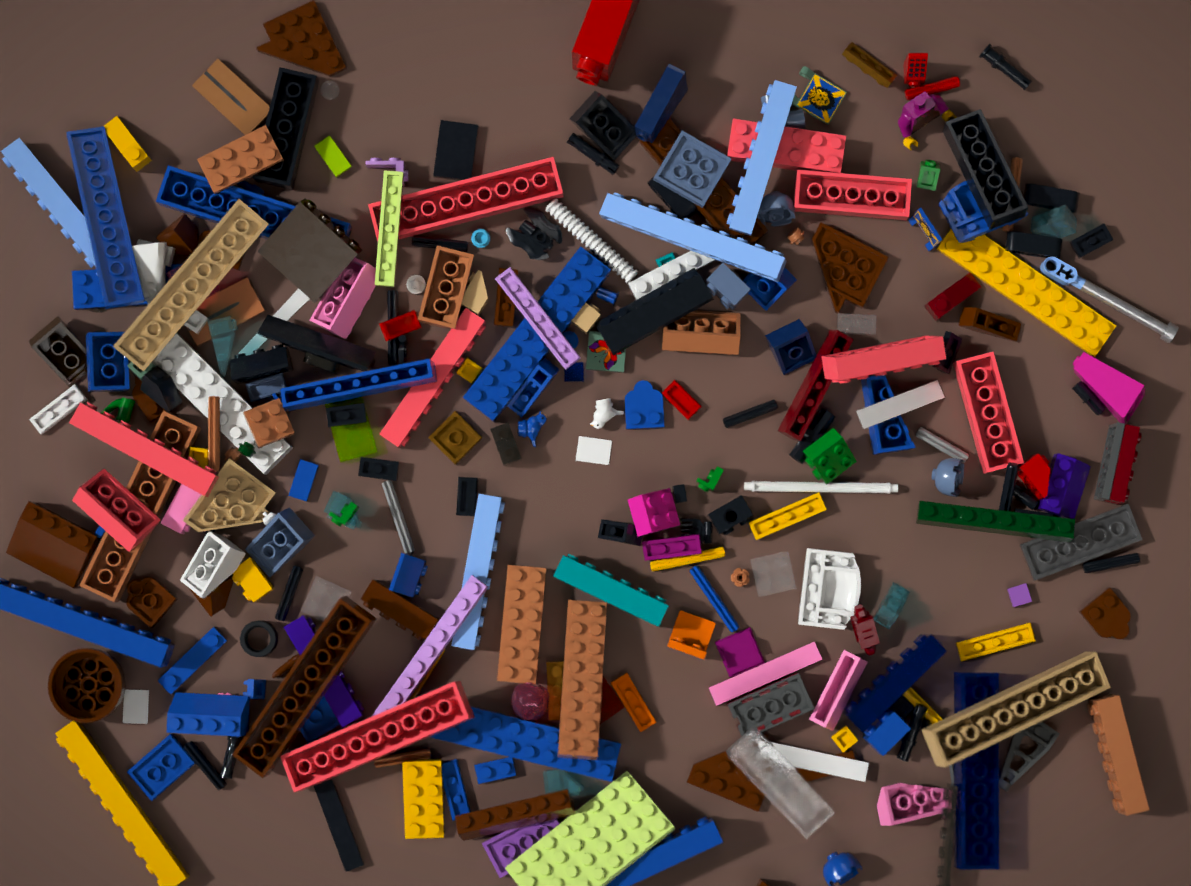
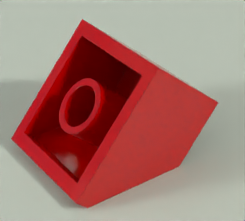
M1039 453L1030 456L1023 464H1020L1017 474L1038 500L1047 496L1050 477L1049 461L1044 455L1040 456Z

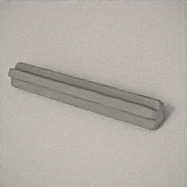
M391 480L382 483V487L405 554L412 553L415 549Z

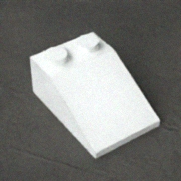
M208 531L180 581L204 599L237 570L246 553L225 536Z

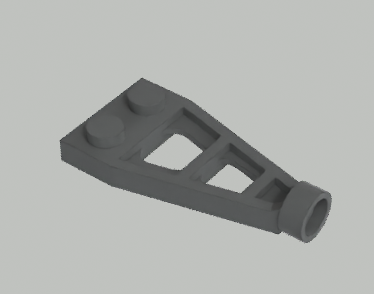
M1038 722L1014 734L1001 773L994 784L1008 792L1010 787L1050 750L1060 733L1045 723ZM1024 736L1030 737L1038 744L1037 749L1030 755L1023 754L1019 749ZM1014 755H1018L1025 760V763L1018 771L1010 768ZM1003 778H1008L1009 782H1006Z

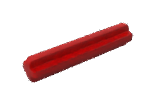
M958 76L907 89L905 90V97L907 100H912L925 91L930 95L960 86V79Z

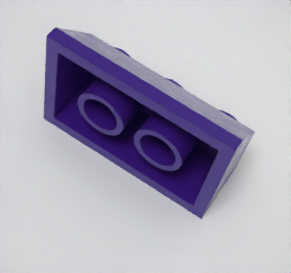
M1054 454L1050 464L1048 494L1045 498L1039 500L1037 509L1062 518L1075 519L1091 466L1063 454Z

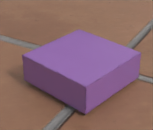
M1026 583L1007 589L1012 607L1032 602Z

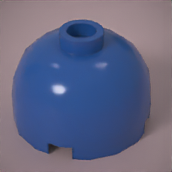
M834 852L827 857L828 862L823 867V876L828 886H835L834 884L837 882L842 885L858 874L857 869L862 870L863 867L852 854L845 852L838 854Z

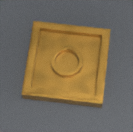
M456 411L428 437L455 465L482 439Z

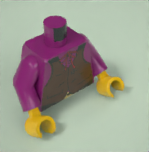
M925 91L903 106L901 116L898 119V125L902 136L905 138L903 145L909 150H912L911 144L918 147V141L912 138L911 135L941 114L945 122L950 117L957 118L951 110H948V106L939 95H928Z

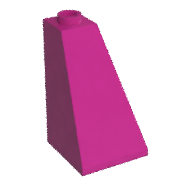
M1085 352L1081 356L1078 355L1073 362L1074 373L1092 393H1095V396L1120 423L1127 424L1145 396V385Z

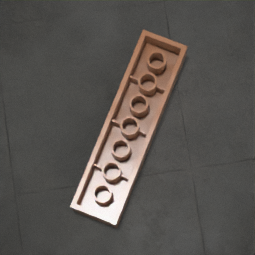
M568 600L558 758L597 760L607 602Z

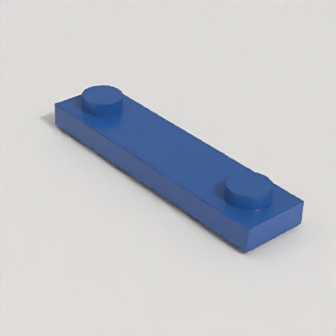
M213 627L158 682L172 695L228 640Z

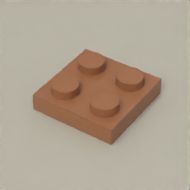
M280 398L243 412L258 449L295 433Z

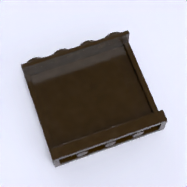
M306 198L297 204L258 250L266 260L314 303L324 295L325 291L362 251L356 240L350 239L340 226L334 225L327 214L321 213L317 209L316 204Z

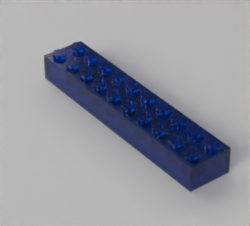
M954 672V714L999 693V673ZM999 742L954 763V867L961 870L999 869Z

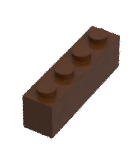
M372 579L361 597V600L364 601L362 605L370 610L374 608L379 610V615L388 621L392 618L397 622L395 625L405 631L408 628L413 631L412 636L420 641L423 638L427 639L439 622V619L394 591L389 590V588Z

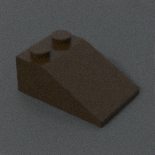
M59 316L29 340L31 347L69 387L87 373L86 347Z

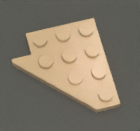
M228 458L216 474L219 478L209 497L201 495L182 520L197 532L263 522L265 517L263 513L265 511L267 514L270 513L265 507L276 492Z

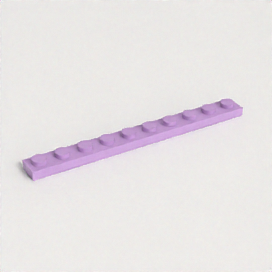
M471 575L372 716L409 700L488 589L486 584L474 575Z

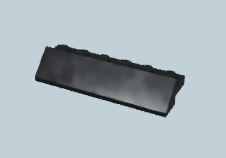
M695 268L594 324L614 356L714 299L700 273L698 274Z
M271 315L266 316L257 333L261 337L276 341L284 346L351 369L355 368L363 372L370 371V368H373L375 364L374 356L376 351Z

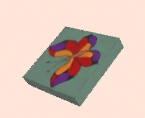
M589 331L586 370L624 373L626 349L613 356L600 333Z

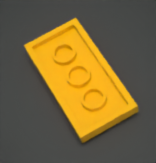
M442 759L403 761L405 839L444 838Z

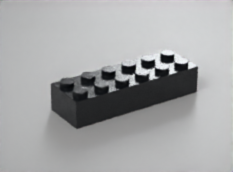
M279 68L266 126L283 161L253 175V179L256 182L293 190L319 85V79L316 75Z
M981 109L947 121L943 133L989 230L1025 217L1028 205Z

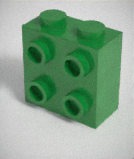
M834 428L803 450L807 457L805 462L811 469H814L812 474L818 481L821 479L826 485L857 462L844 438Z

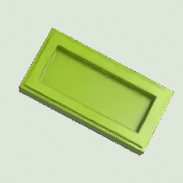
M330 135L314 146L336 178L352 168Z

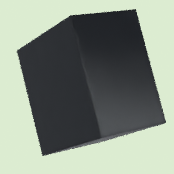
M684 484L673 486L675 504L687 502Z

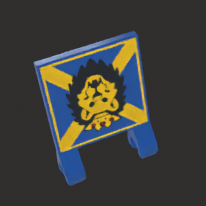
M919 208L908 219L911 226L918 223L928 238L929 242L925 244L928 251L937 247L942 241V238L922 208Z

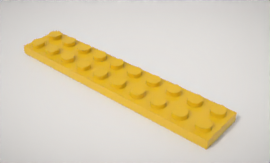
M950 229L937 248L942 254L971 272V274L1092 357L1098 354L1116 327L1115 324L1015 255L1005 251L1003 247L986 235L976 237L975 240L958 243L952 229Z

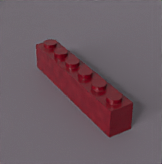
M839 330L829 331L778 432L793 440H802L832 382L830 379H825L821 356L848 351L854 339Z

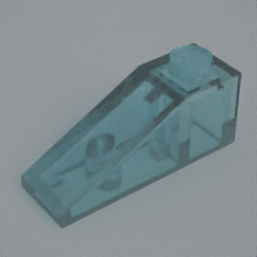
M231 315L207 321L221 377L227 375L236 335L235 330H238L236 319H232Z

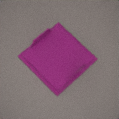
M750 627L715 642L729 678L765 663Z

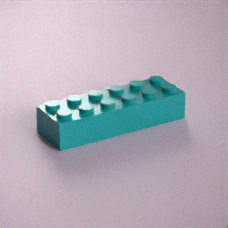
M570 554L567 557L563 555L553 577L659 627L669 606L665 604L667 600L659 596L652 598L648 596V591L640 587L635 590L630 587L631 583L623 579L618 582L613 579L614 575L604 570L602 573L595 571L596 566L586 562L583 565L578 563L579 558Z

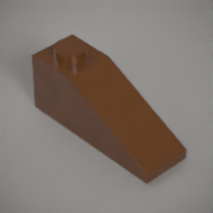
M963 307L959 326L975 332L1017 342L1021 323L977 307Z

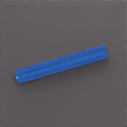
M696 565L691 568V575L729 631L734 632L739 629V625L699 566Z

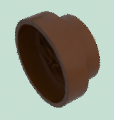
M95 648L76 649L63 655L53 666L48 679V693L55 709L65 718L80 723L99 721L111 715L122 702L126 688L124 672L118 661L107 652ZM91 660L96 662V669L94 671H91L88 667V663ZM74 668L79 672L77 679L71 677V671ZM106 671L112 673V679L109 682L104 679ZM90 679L95 683L93 690L87 688V681ZM71 688H75L77 691V696L74 699L69 695ZM105 690L111 694L108 701H105L102 697ZM87 699H91L93 702V707L90 710L85 706Z

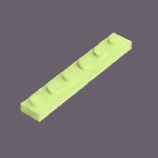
M384 170L375 286H395L404 173L399 171Z

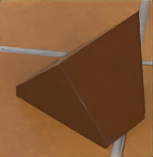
M184 213L156 236V239L159 242H166L167 246L175 248V254L190 256L198 247V228Z
M229 576L204 599L191 590L210 617L225 608L233 584L232 576Z

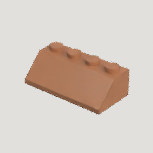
M441 246L436 247L418 316L420 323L442 328H456L474 254Z
M694 310L663 328L662 350L727 355L739 354L740 313Z

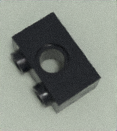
M741 495L709 513L708 517L718 534L723 533L725 536L734 531L733 526L739 523L743 526L750 522L751 519L749 517L753 514ZM733 511L736 514L734 522H729L726 519L727 512Z

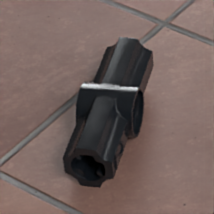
M822 408L813 422L809 424L802 440L798 441L789 456L803 464L807 458L803 450L821 438L836 417Z

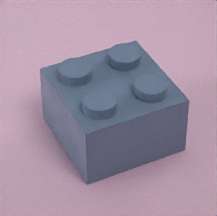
M724 263L707 278L705 283L711 295H717L721 299L719 302L726 309L730 308L731 310H734L751 290Z

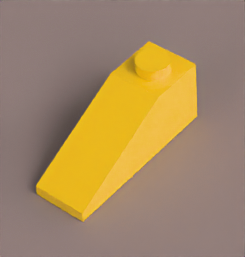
M118 116L104 125L107 135L133 169L138 172L152 161Z

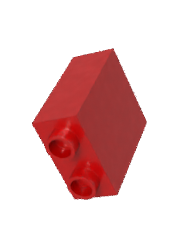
M591 0L572 50L573 70L578 71L576 76L578 80L592 86H597L599 80L609 81L639 0Z

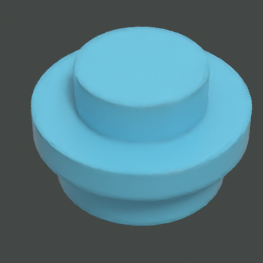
M484 229L475 230L471 236L473 245L477 248L488 246L490 234Z

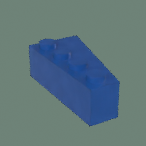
M885 375L870 376L867 379L861 380L865 408L894 397ZM901 415L868 427L873 455L916 448L913 441H911L908 428L904 424Z

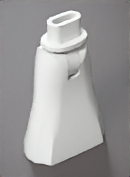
M166 242L132 246L144 300L147 301V305L166 284Z

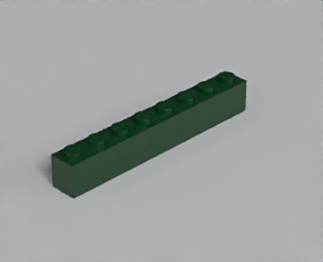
M919 501L916 524L1071 542L1074 538L1075 519Z

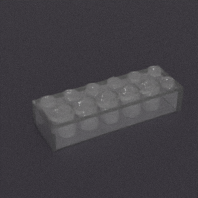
M755 725L726 750L731 761L806 839L835 814L831 805Z

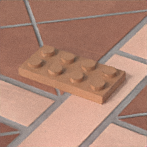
M264 125L197 160L214 194H217L283 161V158L267 126Z

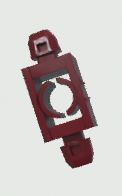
M860 604L854 607V616H851L850 619L856 642L870 656L875 654V645L880 644L873 617Z

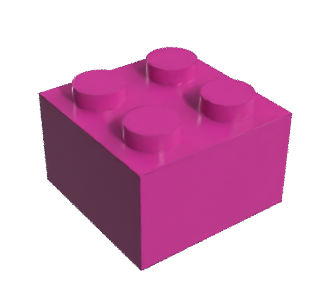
M670 488L627 499L637 536L680 525Z

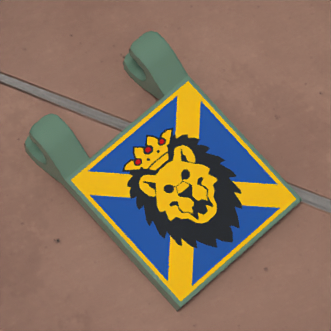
M804 66L799 74L810 81L800 99L794 95L792 105L829 125L847 92Z

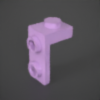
M370 158V161H366L367 168H396V171L403 172V187H405V181L409 180L408 170H405V163L400 158H389V161H382L381 158Z

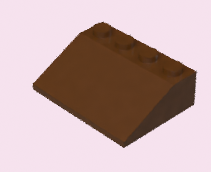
M28 501L18 520L6 553L75 588L101 538L45 507Z

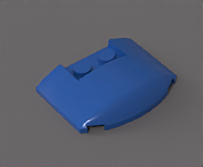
M966 181L952 188L942 201L941 199L939 202V206L958 243L975 240L976 237L1006 225L1010 226L1024 218H1019L989 230Z

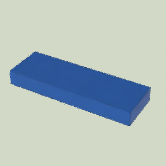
M457 759L443 762L442 782L452 820H455V816L470 813L471 810Z

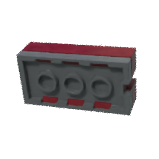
M1119 422L1109 425L1094 500L1115 505L1125 503V500H1128L1130 489H1127L1128 483L1132 481L1134 470H1131L1132 464L1136 462L1138 452L1135 451L1136 445L1140 443L1142 433L1139 432L1140 427Z
M799 673L790 675L726 703L732 717L738 719L739 724L736 727L742 740L814 709Z

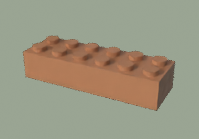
M508 565L497 681L536 684L547 568Z
M1109 694L1089 699L1090 704L1087 707L1090 716L1093 715L1095 723L1092 724L1095 735L1098 734L1100 741L1097 742L1100 754L1103 753L1105 760L1102 761L1105 773L1108 772L1109 780H1107L1110 792L1113 791L1114 799H1112L1115 811L1118 810V813L1126 816L1148 811L1149 806L1120 696Z

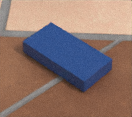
M300 459L288 496L307 502L319 465Z

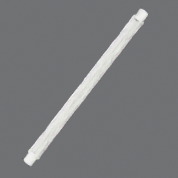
M752 481L744 482V490L752 492L890 494V492L898 493V484H890V482H830L826 485L824 482Z

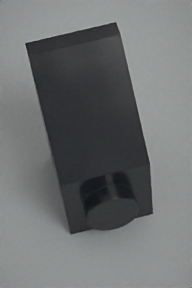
M156 366L144 374L140 390L168 413L182 403L172 377L160 367Z
M601 519L598 538L641 546L642 536H637L635 525Z

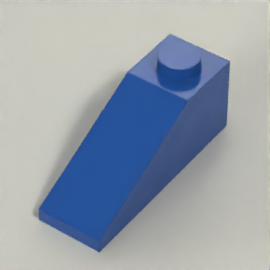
M544 358L535 367L507 407L522 418L560 369Z

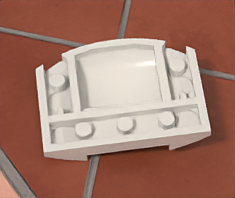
M807 548L798 625L842 630L847 627L846 624L850 617L854 616V607L859 603L861 592L860 570L853 553Z

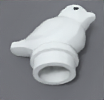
M611 398L597 400L595 406L597 410L594 412V420L590 425L595 429H601L615 415H623L624 411L614 409Z

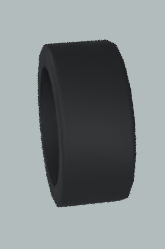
M261 620L252 621L247 624L240 635L241 647L247 654L254 657H263L272 653L278 642V635L274 626ZM254 628H264L270 634V643L263 650H255L248 643V635Z

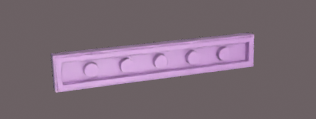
M511 267L495 278L565 370L581 359Z

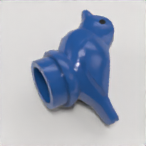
M540 411L537 416H532L528 420L518 421V436L528 437L531 440L532 446L536 447V437L541 427L546 423V416Z

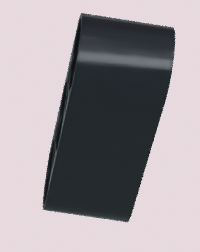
M653 178L647 182L656 195L677 215L678 219H689L698 211L691 201L654 181Z
M1027 183L1025 184L1023 197L1029 206L1076 213L1080 193Z
M1010 231L1007 234L1005 251L1034 257H1056L1060 259L1063 239Z

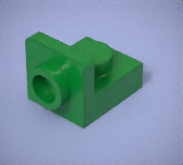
M927 159L920 162L917 188L936 190L940 173V165L936 161Z
M718 466L715 470L711 469L706 478L710 480L708 483L698 478L696 480V483L699 484L698 488L706 492L709 490L713 491L724 469Z
M350 502V504L346 503L340 512L342 514L341 517L333 512L329 513L333 517L331 521L340 527L342 524L347 526L359 509V506L353 502Z

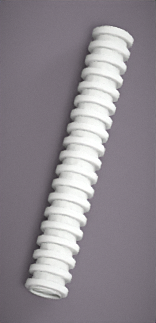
M555 198L547 205L545 211L550 212L551 216H555L554 219L559 220L560 224H564V228L567 227L573 236H577V240L580 239L582 244H586V248L589 247L591 252H595V256L598 255L600 260L603 259L604 264L607 263L608 267H612L613 272L616 271L617 275H621V279H625L626 283L633 280L638 270H634L632 265L629 266V262H625L623 257L620 258L619 253L616 254V251L612 250L610 245H606L607 242H603L602 238H598V234H594L593 230H589V226H585L584 222L581 223L580 218H576L575 214L572 215L571 210H567L566 206L563 207L562 202L559 203L558 199Z

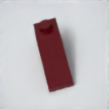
M970 272L929 301L924 307L933 319L937 321L979 290L981 286Z

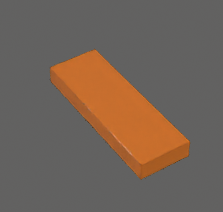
M628 673L610 682L640 732L657 723Z

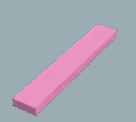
M812 642L709 687V690L717 706L822 660V657L815 642Z

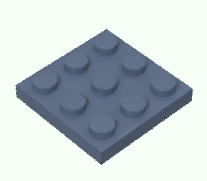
M681 131L653 180L703 208L732 158L688 133Z

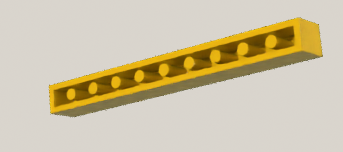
M71 721L55 734L58 737L56 741L62 748H66L70 761L73 764L76 763L80 768L78 770L80 775L84 779H88L91 784L90 789L95 795L98 794L100 796L104 809L106 811L110 810L114 823L118 827H122L126 840L129 843L132 842L136 847L134 849L136 854L140 858H144L148 871L151 874H155L159 879L157 880L158 885L177 886L187 879L190 875L80 722Z

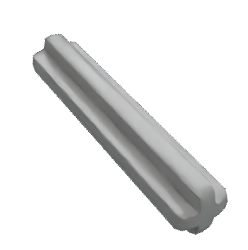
M922 427L918 429L916 437L953 458L963 459L962 463H965L969 455Z

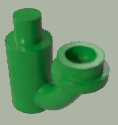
M122 397L110 403L101 413L103 414L104 411L111 413L119 407L116 420H119L118 423L121 420L129 423L135 401Z

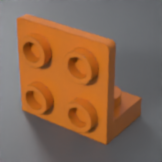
M680 610L667 647L705 659L715 622Z

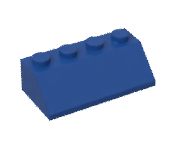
M176 692L167 712L166 733L245 736L249 729L250 696Z

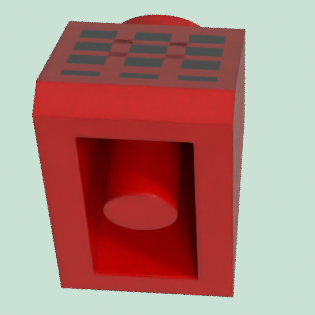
M908 53L904 61V84H909V87H918L925 82L928 53Z

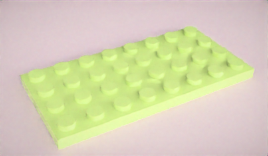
M625 771L575 811L576 814L566 818L507 865L505 869L518 886H605L674 831L675 827L630 773Z

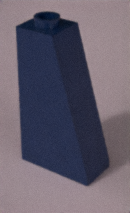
M668 64L635 124V132L640 140L650 143L654 142L688 91L685 71Z

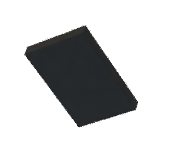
M445 120L440 121L433 177L453 180L472 178L478 125Z

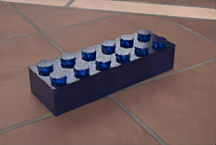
M920 634L913 641L915 645L912 648L907 647L900 653L901 658L898 661H892L885 668L887 672L884 675L879 674L872 680L873 685L870 688H864L858 694L860 698L857 701H851L844 708L846 711L843 715L859 731L864 732L947 652L931 634Z

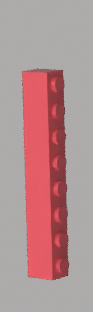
M465 308L457 320L456 328L449 331L431 358L435 363L438 382L411 387L379 435L398 448L407 445L411 438L409 436L411 431L418 429L422 422L420 421L422 415L428 414L432 408L431 402L433 399L439 398L443 392L441 388L444 383L448 384L454 376L452 371L455 367L459 368L465 359L463 357L465 352L472 350L476 343L474 342L476 336H481L485 331L486 326L484 325L486 322L484 319Z
M89 402L86 405L79 404L69 422L70 424L201 495L209 497L219 476L215 475L216 471L208 466H205V468L198 466L199 461L188 457V459L181 457L182 452L173 447L171 450H168L164 447L165 443L156 438L154 441L148 439L147 433L139 429L137 432L131 430L132 425L122 420L120 423L113 420L115 416L106 411L103 414L96 411L98 407Z

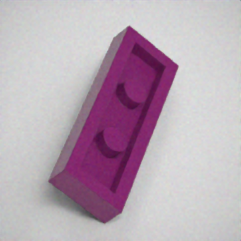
M700 534L642 541L645 561L702 554Z

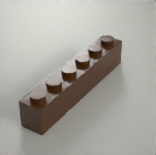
M568 789L457 815L455 820L458 835L465 841L576 813L572 794Z

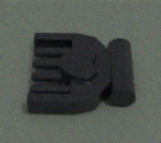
M404 335L399 336V365L405 364L407 360L406 346L408 341Z
M696 518L681 519V522H693L681 524L682 527H692L691 529H681V532H689V534H682L681 536L700 534L701 544L703 541L706 544L712 543V522H704L703 524L701 520Z

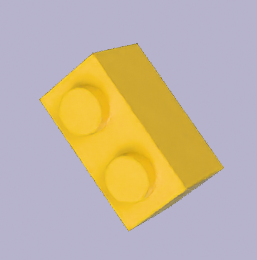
M248 558L241 563L231 577L237 586L241 585L245 591L242 593L249 602L252 600L256 603L275 589L253 558Z

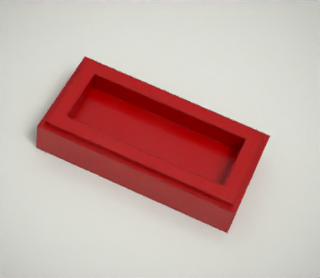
M415 310L379 323L386 341L422 328Z
M676 380L661 393L687 420L702 407Z

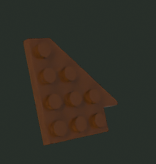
M314 0L263 23L270 41L256 47L258 52L329 77L347 69Z
M821 222L812 238V243L834 311L838 314L845 300L863 308L888 256Z
M763 734L694 763L686 782L759 812L778 764L768 757L763 760L755 759L759 740L766 741L768 735Z

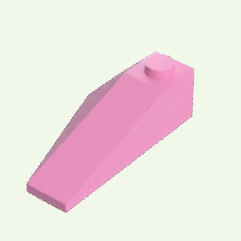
M905 783L881 787L877 803L879 820L882 826H892L957 810L952 789Z

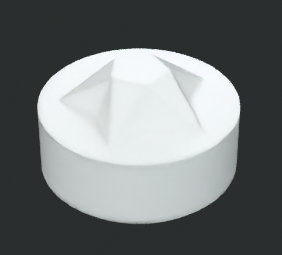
M412 275L407 280V288L412 294L418 295L424 292L426 282L422 276Z

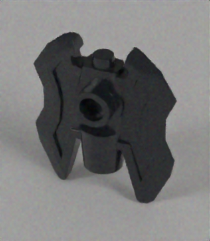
M525 207L524 212L532 223L525 220L521 224L519 229L524 234L509 227L506 228V233L510 242L514 246L525 250L530 259H548L549 255L547 252L544 253V251L553 248V240L558 244L562 243L560 226L548 221L543 212Z

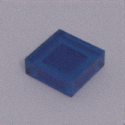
M576 362L567 370L564 369L565 382H584L583 362Z

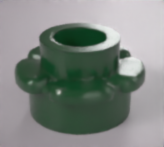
M246 441L243 444H238L240 446L237 451L251 458L256 453L253 450L255 447Z

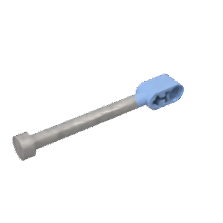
M1048 257L1040 265L1043 275L1061 285L1067 286L1071 284L1161 334L1160 339L1167 343L1173 340L1179 329L1175 324L1169 322L1167 325L1080 277L1074 267L1056 257ZM1047 262H1051L1054 264V271H1050L1047 269ZM1066 272L1069 273V277H1070L1069 279H1065V277H1066L1065 273H1066Z

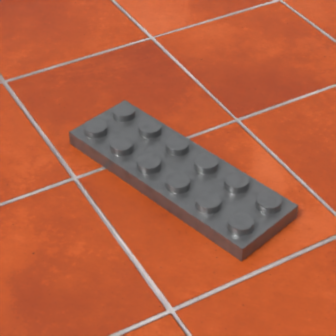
M1126 504L1075 523L1074 538L1071 542L1036 538L1020 544L1032 578L1035 581L1143 539L1130 506Z

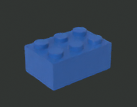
M88 332L86 334L88 392H121L130 389L129 367L127 366L129 364L128 358L113 347L124 332Z

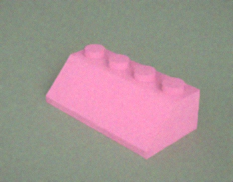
M354 258L326 290L310 321L341 338L347 339L376 287V268L367 262Z

